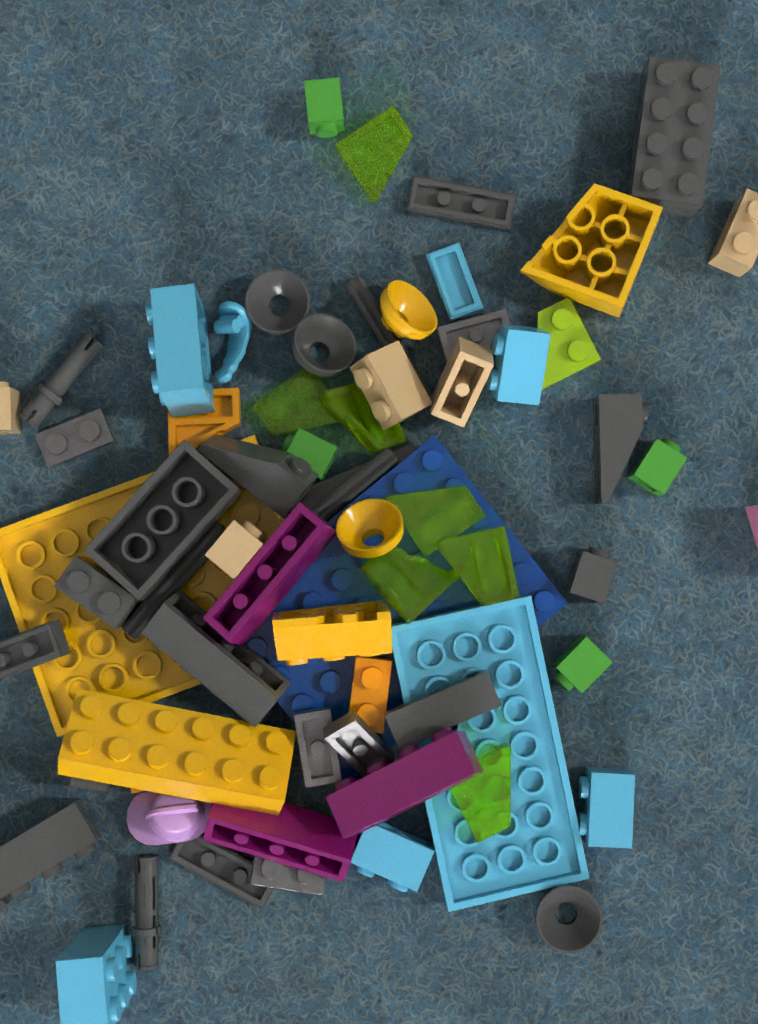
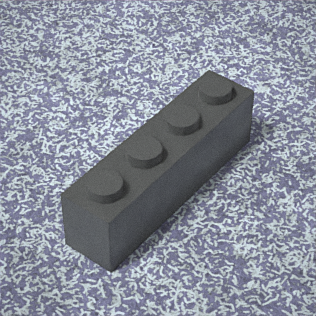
M179 589L161 605L142 631V634L156 648L164 651L176 661L185 672L191 674L207 687L212 695L219 697L241 719L247 721L255 728L292 683L246 644L243 646L229 643L203 619L207 612Z
M80 798L0 846V899L9 894L11 900L31 888L30 880L40 874L45 880L64 868L61 863L63 860L73 854L76 860L96 849L93 842L101 834Z

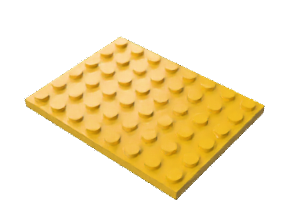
M255 435L241 439V441L259 445ZM215 465L244 491L217 522L227 528L233 520L244 523L247 519L267 534L263 539L267 542L286 517L283 519ZM154 472L0 528V579L19 632L21 633L59 619L71 651L68 655L33 667L57 737L65 734L77 688L151 703L202 684L191 674L185 672L164 651L156 648L143 634L136 639L130 637L122 627L113 628L54 587L74 556H86L95 562L83 550ZM208 559L181 591L208 612L235 579Z

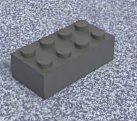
M649 56L641 71L625 194L663 207L661 213L693 217L703 206L721 65Z
M183 440L83 551L138 601L146 600L244 491L193 445Z

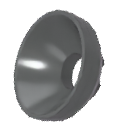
M282 269L269 270L257 276L251 282L245 298L246 310L253 324L260 330L274 335H285L295 331L302 319L308 316L311 305L310 294L303 280L296 274ZM277 296L285 297L290 302V309L284 316H275L269 310L271 300Z
M325 313L309 315L302 319L294 331L292 337L293 354L298 363L314 375L321 377L338 375L349 367L356 355L357 346L352 331L343 321L333 315ZM309 347H322L326 351L327 360L317 361L313 359L309 353Z
M569 883L550 888L540 898L536 907L535 920L539 935L549 947L558 952L577 953L583 951L595 942L601 932L603 919L600 905L589 891L578 885ZM571 903L575 906L576 916L571 922L561 923L556 919L555 910L560 904Z

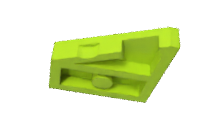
M570 297L536 314V328H542L551 334L542 390L601 360Z

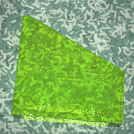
M393 105L335 144L334 148L371 204L378 200L413 135Z
M304 368L300 369L252 406L273 436L288 434L297 431L298 428L308 430L318 428L319 426L344 423L350 419L318 376Z
M356 382L325 391L318 396L325 407L371 454L407 441L400 423L383 431L379 421L373 416L371 407Z
M466 486L390 495L385 498L386 501L393 503L401 511L404 527L424 557H427L486 516Z
M497 526L435 541L437 549L481 605L489 606L520 597L505 526Z
M398 547L393 548L382 556L370 558L359 569L360 573L408 624L461 576L455 570L450 569L446 571L429 564L430 560L418 555H408L403 549Z
M506 742L477 757L484 771L483 773L450 789L477 843L510 827L511 750Z

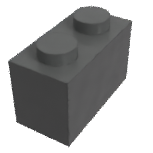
M74 556L54 585L56 589L115 629L122 627L142 601H138L108 572L86 556Z

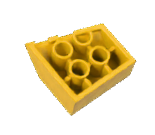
M594 183L569 212L563 223L552 236L550 235L541 245V249L523 266L520 272L551 293L564 298L570 297L574 302L620 318L663 207Z
M383 600L273 612L272 625L277 660H286V665L308 663V659L323 658V661H336L345 659V656L360 655V657H372L392 653L391 612Z

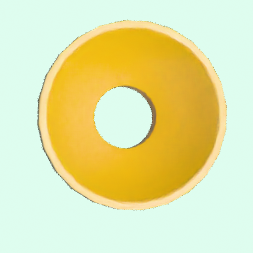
M394 280L382 291L380 296V308L383 316L381 318L382 323L387 330L392 331L398 338L421 340L436 330V313L428 299L416 287L401 280Z
M366 499L349 506L340 515L336 524V533L342 547L350 555L359 558H376L390 552L398 545L404 533V521L401 511L393 503L384 499ZM372 535L384 537L383 541L376 546L364 544V541Z

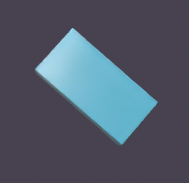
M459 242L426 254L427 262L450 322L483 310L482 302Z

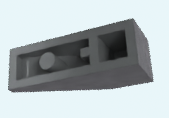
M642 393L598 394L593 398L595 504H604L610 501L640 437L643 424H647L648 406L647 403H642Z
M217 434L201 444L198 449L200 453L283 519L298 505L319 476L312 470L307 461L300 457H295L292 453Z

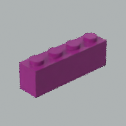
M299 502L203 619L229 643L244 646L337 535L336 530L312 509Z
M451 727L443 729L430 736L432 743L422 748L418 744H414L398 753L399 760L389 765L386 760H383L366 769L367 776L357 781L352 776L335 784L336 791L326 796V800L343 839L356 836L483 773L484 771L465 731L453 732Z
M213 803L203 840L341 882H344L357 835L343 839L335 818L287 803L283 804L279 816Z

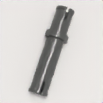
M85 332L82 339L44 385L40 383L36 388L39 392L18 415L23 420L28 421L37 410L28 424L38 429L56 404L58 406L61 405L64 401L61 399L62 396L104 346L95 340L90 348L85 351L94 340L91 335Z
M140 854L134 856L135 925L132 926V935L135 936L136 944L135 969L143 971L159 967L158 935L161 934V924L158 923L157 907L158 855Z

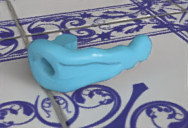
M225 301L220 304V319L214 323L216 334H228L227 353L223 360V366L214 374L216 383L221 384L230 381L232 374L238 369V365L245 355L252 332V322L247 310L242 305L232 301Z

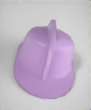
M147 791L134 797L129 805L126 818L128 829L136 840L145 845H164L190 841L198 838L205 832L212 803Z

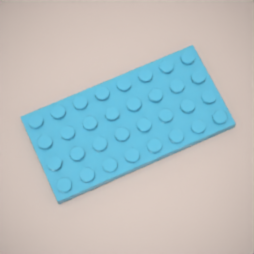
M522 595L391 624L392 652L403 704L483 670L488 672L501 703V706L451 727L453 732L465 731L484 772L424 801L448 912L590 879L581 834H579V824L531 595ZM429 736L412 745L418 744L422 748L432 743V740Z

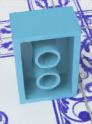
M195 284L150 289L151 303H146L145 309L148 324L153 325L154 337L148 338L151 359H156L157 371L151 372L154 394L159 393L161 406H166L172 417L215 412L206 312Z
M126 924L83 927L55 961L60 1024H116L117 1021H120L122 1012L125 1007H128L129 1000L136 993L137 989L135 971H130L129 958L133 957L134 941L132 934L127 935Z

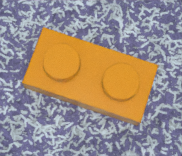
M358 655L355 656L348 713L354 710L375 733L383 734L385 724L384 712H386L392 660L378 657H360Z

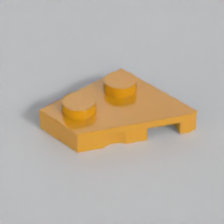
M213 389L215 412L172 417L168 410L169 455L183 440L199 449L201 444L216 434L223 436L241 426L240 389Z

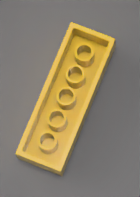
M77 688L58 755V775L279 816L286 798L296 731L258 724L254 728L250 723L243 720Z

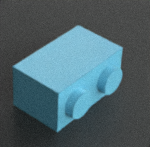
M508 324L500 325V331L494 334L492 341V353L496 355L494 369L491 370L487 379V390H490V395L495 400L539 405L551 337L549 332L542 328Z
M585 767V776H580L578 783L579 798L584 799V811L577 815L579 834L582 835L583 841L589 847L632 849L635 774L629 769Z
M382 822L359 834L351 863L355 865L354 869L365 876L374 877L377 874L388 879L387 883L399 891L407 892L409 888L417 892L435 850L433 843Z

